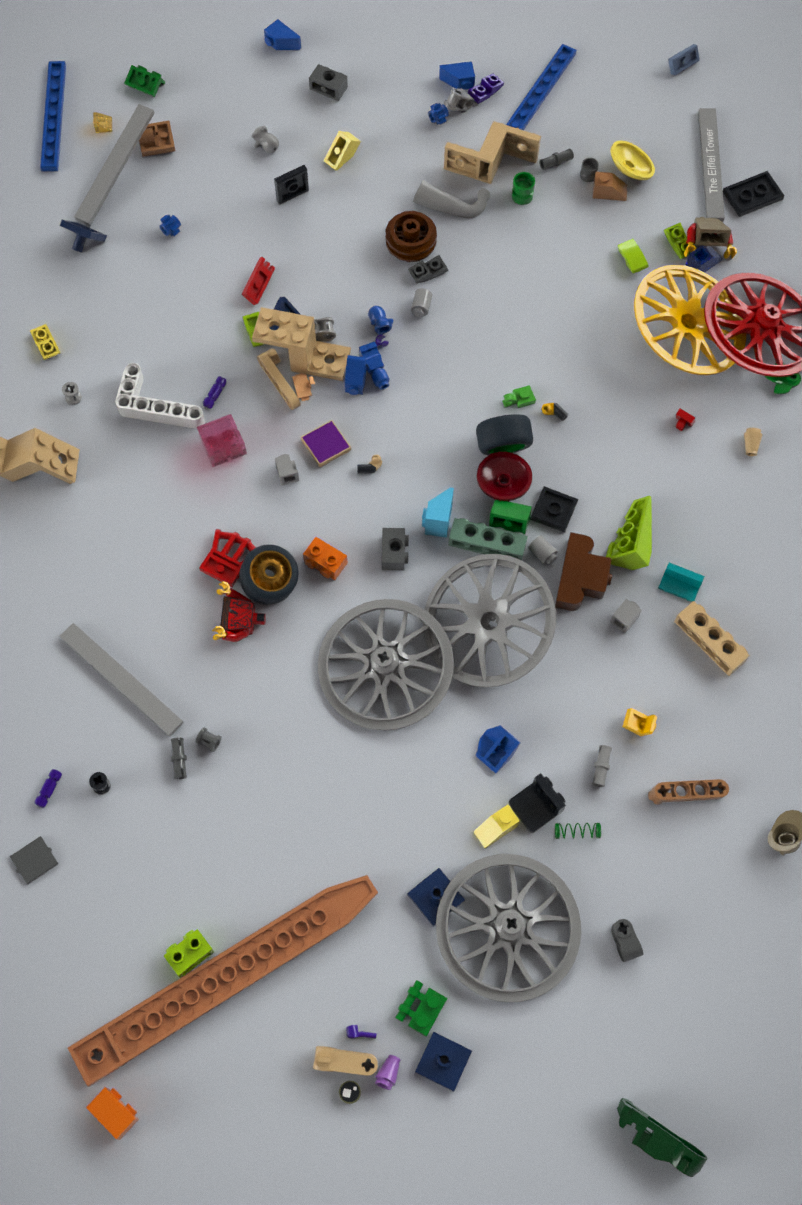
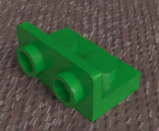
M131 65L124 84L155 97L160 83L165 84V81L161 78L162 75L155 71H152V73L147 72L148 69L140 65L138 67Z

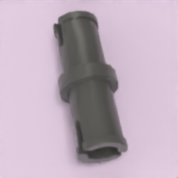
M570 148L560 153L555 152L552 156L541 159L539 161L542 170H546L552 166H560L561 163L572 160L574 153Z
M182 737L171 739V762H173L174 779H178V777L179 779L187 778L185 765L187 756L184 754V738Z

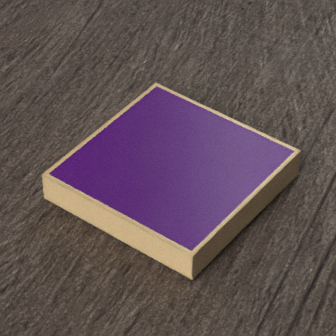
M332 420L301 437V441L319 467L351 451V446Z

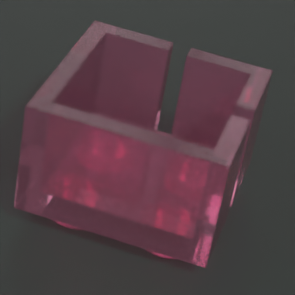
M231 414L197 427L199 438L212 467L227 462L229 457L233 460L247 454L245 443Z

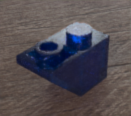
M702 245L689 254L685 266L705 273L721 262L723 258L712 247Z

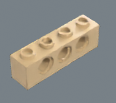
M695 601L677 615L674 622L728 676L743 665L750 656L745 647L736 643L733 636L729 632L724 631L715 618H711L706 613L704 607ZM695 621L701 622L703 626H698ZM709 635H714L717 640H712ZM723 648L730 650L731 654L725 653Z

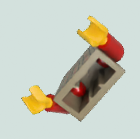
M697 217L687 230L686 243L688 246L684 251L685 257L688 252L692 253V258L694 257L697 249L693 244L698 246L727 247L723 254L725 259L730 255L733 259L737 253V249L732 246L731 229L717 218Z

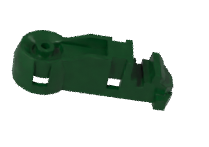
M622 1098L617 1107L620 1116L619 1126L624 1128L627 1124L630 1126L633 1123L636 1124L635 1129L637 1132L633 1137L632 1144L641 1148L654 1159L669 1162L689 1177H694L701 1171L708 1159L701 1150L643 1112L628 1099Z

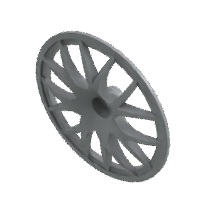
M502 554L478 555L453 566L433 587L425 606V611L434 618H436L437 609L455 610L468 616L469 619L465 623L455 626H444L443 629L445 632H457L450 640L451 647L468 635L475 636V643L458 667L454 666L452 677L462 683L476 687L502 686L528 674L547 653L556 628L555 602L545 580L527 563ZM491 566L483 588L472 570ZM501 566L513 569V574L504 593L500 598L494 600L492 598V582L496 567ZM467 572L471 576L480 595L478 604L467 602L452 584ZM518 573L526 576L534 584V586L512 594ZM450 587L462 605L439 603L446 590ZM538 589L544 603L543 607L514 615L509 613L510 606L516 600ZM545 611L543 633L521 622ZM490 621H492V622L495 621V622L497 623V626H496V627H495V626H492V627H491V625L489 624V622H490ZM513 627L522 628L542 637L531 655L507 638V630ZM431 629L424 632L428 650L438 645V640ZM492 641L497 642L499 645L505 674L487 676L485 654L487 645ZM506 645L528 657L527 661L512 671L509 668ZM440 648L431 656L442 669L443 657ZM479 652L482 676L462 671Z
M396 599L369 601L347 611L327 632L318 657L319 681L331 706L345 719L358 726L383 731L405 728L428 716L445 697L454 669L452 647L440 623L419 606ZM385 609L403 611V620L396 639L389 643L383 639ZM381 610L377 635L359 616ZM408 613L426 624L424 627L404 637ZM356 619L372 639V648L364 650L356 646L341 631L347 624ZM429 629L432 630L439 642L438 645L419 654L408 655L404 653V648ZM338 635L355 652L330 655L333 643ZM441 648L443 657L442 669L420 662ZM386 654L389 660H384L382 663L379 657H383ZM329 660L361 661L364 664L361 671L352 675L333 678L329 676ZM415 668L438 673L441 676L435 690L432 691L412 682L405 676L404 671ZM356 681L343 700L339 698L332 686V683ZM375 681L376 688L374 694L362 714L346 705L366 682ZM391 683L401 688L411 712L391 717L387 699V689ZM407 687L431 696L422 705L414 709ZM381 696L388 718L366 716Z
M497 854L476 860L462 869L451 880L444 891L437 910L436 935L438 946L446 965L464 986L487 999L500 1002H522L545 994L567 975L578 954L581 941V920L571 891L565 882L549 867L529 857L515 854ZM509 866L511 894L510 901L507 904L498 901L492 887L488 868ZM513 866L526 868L537 873L519 894L517 892ZM484 870L488 897L466 885L465 882L473 875ZM539 876H542L556 891L540 907L532 912L523 909L522 900ZM462 887L488 907L490 916L485 918L472 916L452 906V901L458 890ZM558 894L561 896L568 917L539 915ZM449 911H453L474 925L449 934ZM506 920H515L516 923L514 925L516 929H514L513 927L508 929L506 927L508 925V922ZM569 922V942L543 939L536 936L531 927L534 923ZM475 931H482L489 935L486 944L472 953L457 959L452 949L450 938ZM521 945L529 946L552 972L551 975L538 984L534 983L523 965L519 953ZM539 945L567 947L565 955L556 969ZM503 948L507 955V968L502 989L482 982L490 958L496 950ZM486 952L479 978L476 979L460 962ZM514 963L530 984V987L513 990L507 989Z

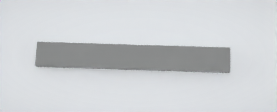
M138 104L74 216L76 220L91 226L155 113L153 109Z
M74 623L59 636L169 737L184 723Z

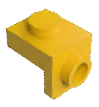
M630 708L627 709L622 727L639 736L650 735L656 728L657 716H647Z

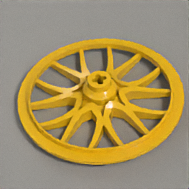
M684 265L659 267L646 275L635 293L634 313L636 322L642 336L651 349L673 367L696 375L718 374L732 367L735 362L728 357L719 363L715 359L704 339L706 337L713 341L708 332L704 308H701L700 302L706 289L708 288L711 291L718 281L698 269ZM673 277L685 278L688 288V302L682 297ZM666 278L670 290L655 282ZM693 281L704 286L698 293ZM651 287L660 292L669 301L672 308L646 297L645 294L648 288ZM724 289L718 298L720 301L732 304ZM643 302L660 313L644 318ZM716 311V315L719 318L733 321L743 320L740 316L731 312ZM663 320L668 321L673 326V330L653 337L646 323ZM721 329L724 335L730 333L729 331ZM746 333L731 338L734 340L733 346L739 351L745 348ZM675 337L672 355L665 351L657 341ZM682 338H686L691 342L693 352L691 364L676 359ZM700 350L712 365H696Z

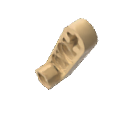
M271 348L258 355L257 360L290 409L294 410L301 406L297 395L275 366L280 362L275 349Z

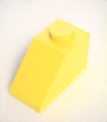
M338 131L324 162L334 170H338L354 156L361 141L349 132Z
M507 804L491 815L473 832L486 849L517 828L520 820Z

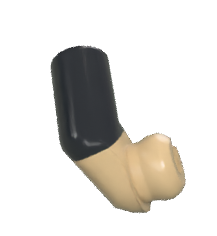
M373 455L369 464L357 465L358 474L375 473L382 465L381 456Z

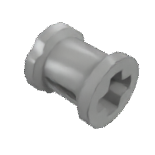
M67 382L62 387L66 402L72 405L78 404L82 398L81 393L78 391V386L74 382Z

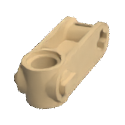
M316 1046L313 1069L366 1076L372 1075L377 1071L378 1061L370 1053ZM367 1059H371V1063L374 1064V1066L370 1067V1070H366L365 1066L362 1065V1062H366Z

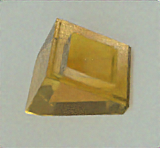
M93 112L95 132H113L112 117Z

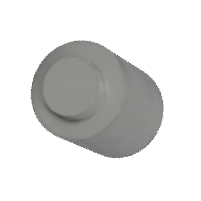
M419 288L415 291L411 312L417 317H423L428 314L432 299V293L429 290Z
M542 535L534 539L528 547L543 564H551L557 559L556 554L558 551Z

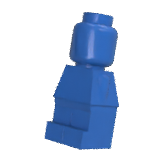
M375 341L360 346L359 357L366 358V371L371 375L375 386L379 387L380 390L388 388L390 379L386 370L383 369L384 364Z

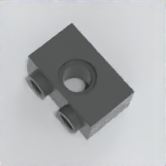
M318 64L309 77V87L312 91L339 101L348 88L347 76Z
M382 528V570H404V564H408V552H405V546H409V535H405V528ZM398 547L400 550L392 551L391 548Z

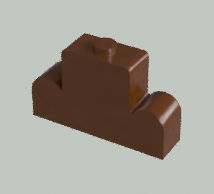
M570 532L555 608L576 611L581 607L584 596L603 599L607 585L611 584L612 574H609L612 560L608 557L592 554L594 541L587 535Z

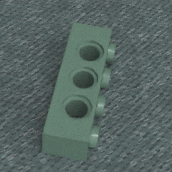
M454 518L448 546L480 554L507 555L522 561L528 536L521 532L506 531L501 527L494 528L484 523L469 522L465 518ZM473 533L474 536L469 537L466 534ZM490 537V538H492L493 540H492V541H486L484 538ZM503 542H509L511 545L506 546Z

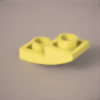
M47 324L30 330L44 360L61 354Z

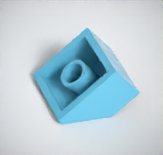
M449 488L428 501V507L423 509L422 527L425 528V535L447 538L454 488Z

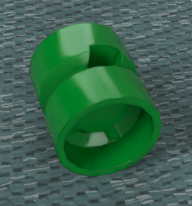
M520 172L515 175L511 195L515 203L527 205L533 200L535 177L532 174Z

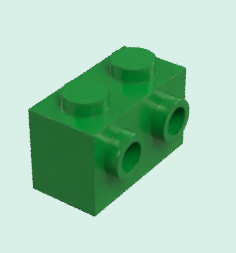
M495 500L490 512L489 526L494 528L501 527L506 531L521 532L525 535L530 522L532 506Z

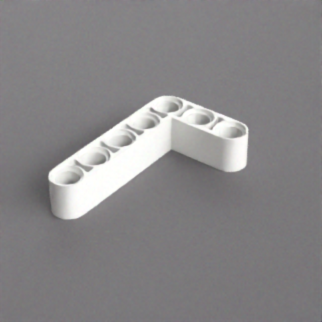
M130 363L125 367L115 400L121 416L194 429L204 426L205 418L202 408L199 406L139 396L144 379L141 368L137 363Z

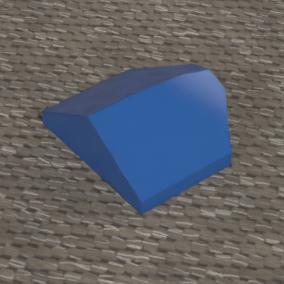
M499 725L487 729L480 737L476 757L494 773H497L513 757L521 742Z

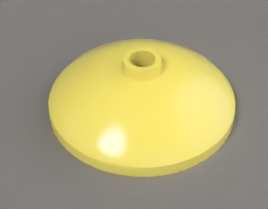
M622 140L614 142L611 146L612 160L624 175L636 180H648L654 175L655 167L652 160L638 146Z

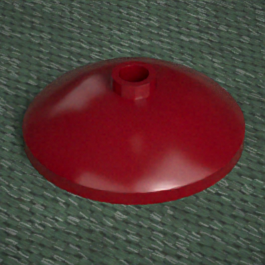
M496 452L488 455L481 461L477 469L476 478L480 489L490 498L500 501H512L522 497L529 490L532 483V470L529 464L519 455L511 452Z

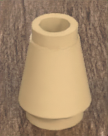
M746 429L744 433L746 455H757L763 436L761 429Z

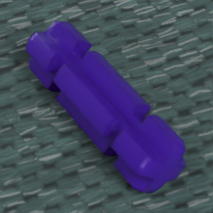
M221 376L217 377L216 383L213 384L207 394L208 397H205L203 401V406L208 409L213 407L214 402L222 392V388L227 383L226 379Z
M52 769L50 771L49 779H46L39 792L40 796H37L34 801L37 806L44 808L48 803L47 799L51 797L57 785L56 782L62 776V773L58 770Z

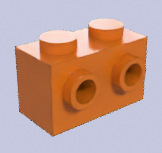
M317 537L313 539L303 553L304 563L311 569L319 570L328 579L336 580L348 563L346 554Z
M105 1087L86 1108L115 1139L121 1140L139 1120L135 1116L137 1111L129 1103L125 1105L120 1100L122 1095L115 1088L110 1090Z

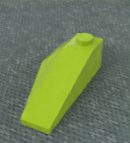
M650 495L634 500L624 517L626 522L622 528H618L616 540L608 546L606 557L611 558V565L630 570L649 566L652 553V498Z

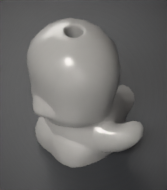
M266 126L258 127L252 133V138L256 141L255 148L262 145L263 149L268 153H274L278 149V139L273 134L268 133Z

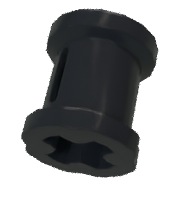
M96 772L91 775L89 784L95 793L103 795L109 792L111 784L104 773Z

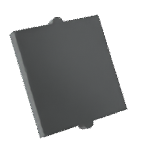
M41 836L10 856L17 868L16 872L22 875L27 884L59 864L52 854V849L48 848Z

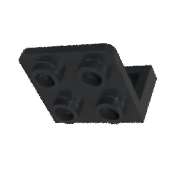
M541 773L534 777L532 784L516 794L508 802L509 806L531 833L536 832L562 813L566 806L564 797L559 792H555L550 779L547 776L544 777Z

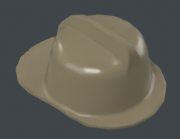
M789 810L780 814L768 834L767 839L770 847L779 851L783 856L797 851L801 845L802 812Z

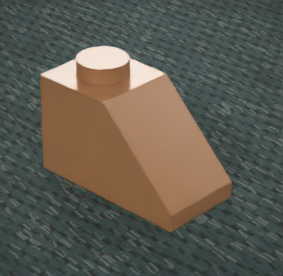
M596 172L592 198L626 201L627 184L613 173Z

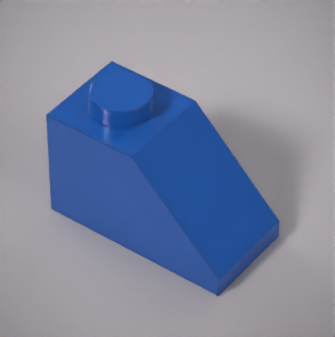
M279 19L264 29L266 44L275 50L301 49V37Z
M472 61L439 65V79L456 89L468 90L474 87L475 73Z
M348 355L345 392L351 395H363L366 381V358Z

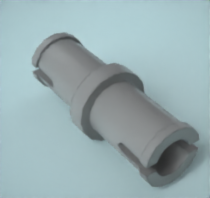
M599 745L597 762L594 763L595 773L592 782L594 786L605 787L607 770L610 769L609 759L612 751L610 746Z

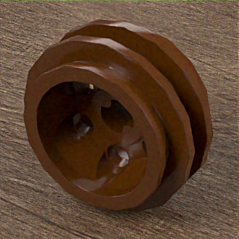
M404 211L397 214L388 222L385 229L386 247L399 260L417 262L427 258L435 249L437 243L436 226L431 218L421 212Z

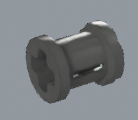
M203 727L198 733L195 743H201L210 748L211 752H214L219 746L222 736H216Z

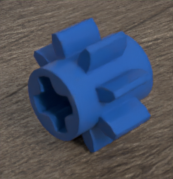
M440 103L431 105V110L428 112L431 122H436L437 125L447 122L445 118L449 116L447 107Z
M165 215L160 219L162 224L159 227L166 236H175L180 232L178 228L181 226V223L176 216Z

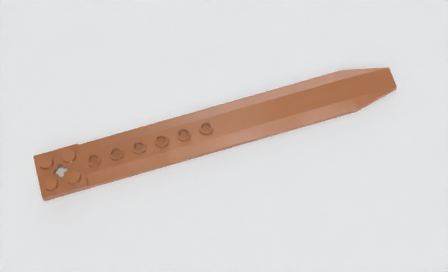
M368 875L322 890L68 1047L86 1085L90 1087L133 1058L348 925L378 894ZM95 1050L103 1052L100 1061L92 1060Z

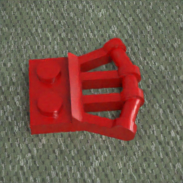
M216 529L212 549L199 569L201 572L221 582H227L233 588L239 578L240 567L243 561L238 562L246 549L250 552L256 547L251 543V539L243 538L237 532H222L221 529ZM220 539L228 540L222 551L219 552ZM235 543L240 544L232 558L227 556Z

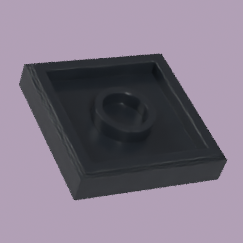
M305 165L274 178L276 200L279 205L309 191L308 173Z
M544 486L530 520L565 533L579 499Z

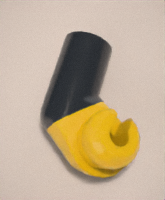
M546 403L541 408L545 415H557L562 421L569 415L557 403Z

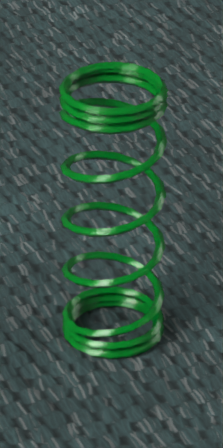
M598 822L593 825L592 832L589 823H585L583 833L580 824L576 823L574 828V834L570 823L566 824L565 832H563V828L560 823H555L556 839H560L559 825L562 830L563 838L565 839L568 824L570 826L573 839L575 838V830L577 824L580 827L582 839L584 838L586 824H588L591 838H593L595 824L596 838H601V824Z

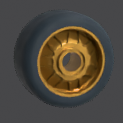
M268 544L256 547L247 554L240 567L239 580L243 591L250 599L260 604L271 605L285 600L292 593L298 581L299 571L294 557L286 549ZM265 570H271L274 576L266 575Z

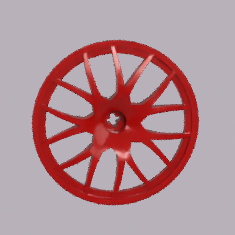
M737 273L717 282L709 292L704 307L705 323L717 347L737 365L763 376L785 377L802 371V358L792 352L781 339L783 337L802 347V339L796 335L797 333H802V326L786 324L782 319L802 313V296L787 284L770 276L757 273ZM747 281L764 283L759 297L753 292ZM740 282L752 306L742 302L731 290L730 285ZM768 284L783 291L777 306L765 303V292ZM724 289L732 304L718 300L720 293ZM786 295H789L801 307L781 310ZM716 306L740 316L743 320L733 321L717 317ZM719 325L733 330L724 335ZM739 334H750L751 342L741 351L729 342V339ZM764 341L770 346L777 365L763 363L762 344ZM752 348H754L756 360L745 355ZM781 353L796 362L783 365Z

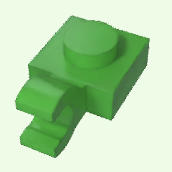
M530 385L514 389L512 394H505L503 396L505 400H502L504 407L517 404L518 408L532 405L536 402Z

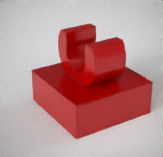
M679 408L676 413L678 422L675 426L682 431L686 424L690 427L693 426L695 417Z

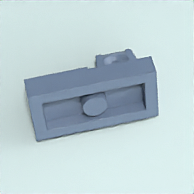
M693 44L668 59L672 75H677L700 61L697 45Z

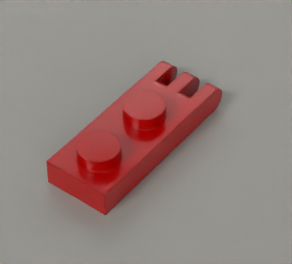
M263 256L259 258L241 294L253 305L259 303L275 270L273 265L270 266L268 261L265 262Z

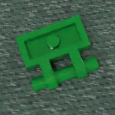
M416 980L413 987L410 986L408 989V996L404 1003L398 1007L399 1012L395 1018L403 1022L406 1015L412 1019L408 1027L427 1037L447 998L431 988H428L424 995L420 992L423 983ZM415 999H418L421 1003L415 1012L410 1008Z

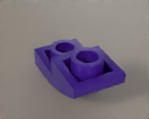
M492 73L482 78L479 85L470 88L468 94L477 104H480L494 95L504 85V82Z

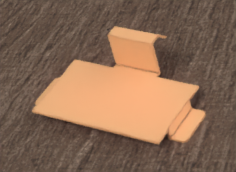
M296 374L292 378L298 399L301 398L302 401L309 400V396H312L311 385H315L314 378L310 376L308 380L306 374Z

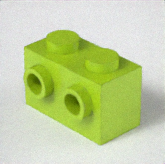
M198 929L186 933L183 936V941L179 944H172L166 949L167 953L163 955L180 978L188 974L214 953V950Z

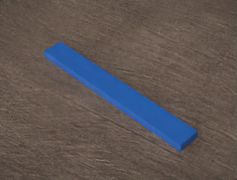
M565 44L560 46L506 125L519 128L520 130L526 128L576 55V49Z
M49 61L41 171H58L66 75L65 61Z

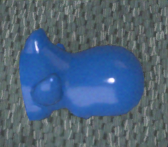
M373 306L369 309L368 316L371 325L375 326L374 331L379 335L389 332L392 329L394 320L392 318L387 319L384 309L380 306Z

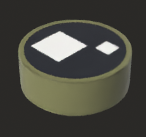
M354 1081L344 1082L339 1089L341 1100L347 1104H353L358 1101L361 1095L359 1085Z

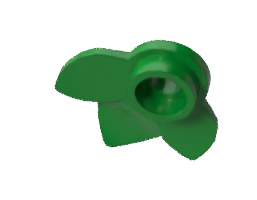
M799 373L785 377L765 376L768 380L776 383L774 394L789 393L791 388L798 386L801 382Z

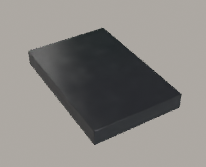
M768 171L723 188L724 195L739 217L781 201L785 196Z

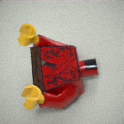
M227 582L219 583V586H222L224 591L218 589L217 594H226V596L223 598L221 624L212 629V631L218 633L213 636L214 640H219L222 637L226 641L238 642L253 634L254 624L265 625L266 614L255 613V605L249 598L230 588Z

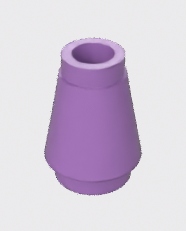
M394 1055L388 1056L375 1076L376 1085L387 1090H391L392 1086H395L400 1063L398 1057Z

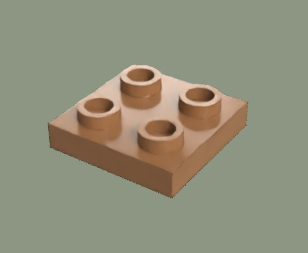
M169 120L148 124L139 140L142 157L176 151Z

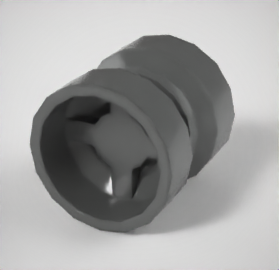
M586 158L583 160L580 177L583 181H594L595 173L599 167L596 159Z

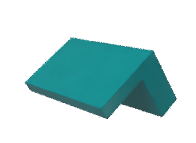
M669 562L658 589L693 602L705 576Z

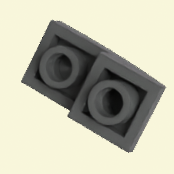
M440 255L426 263L423 260L410 267L408 271L417 284L446 273L448 268Z

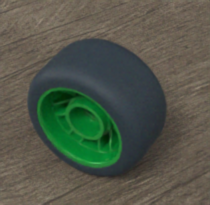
M525 415L497 416L480 422L476 427L478 447L484 455L496 452L515 453L527 449L533 444L531 422Z

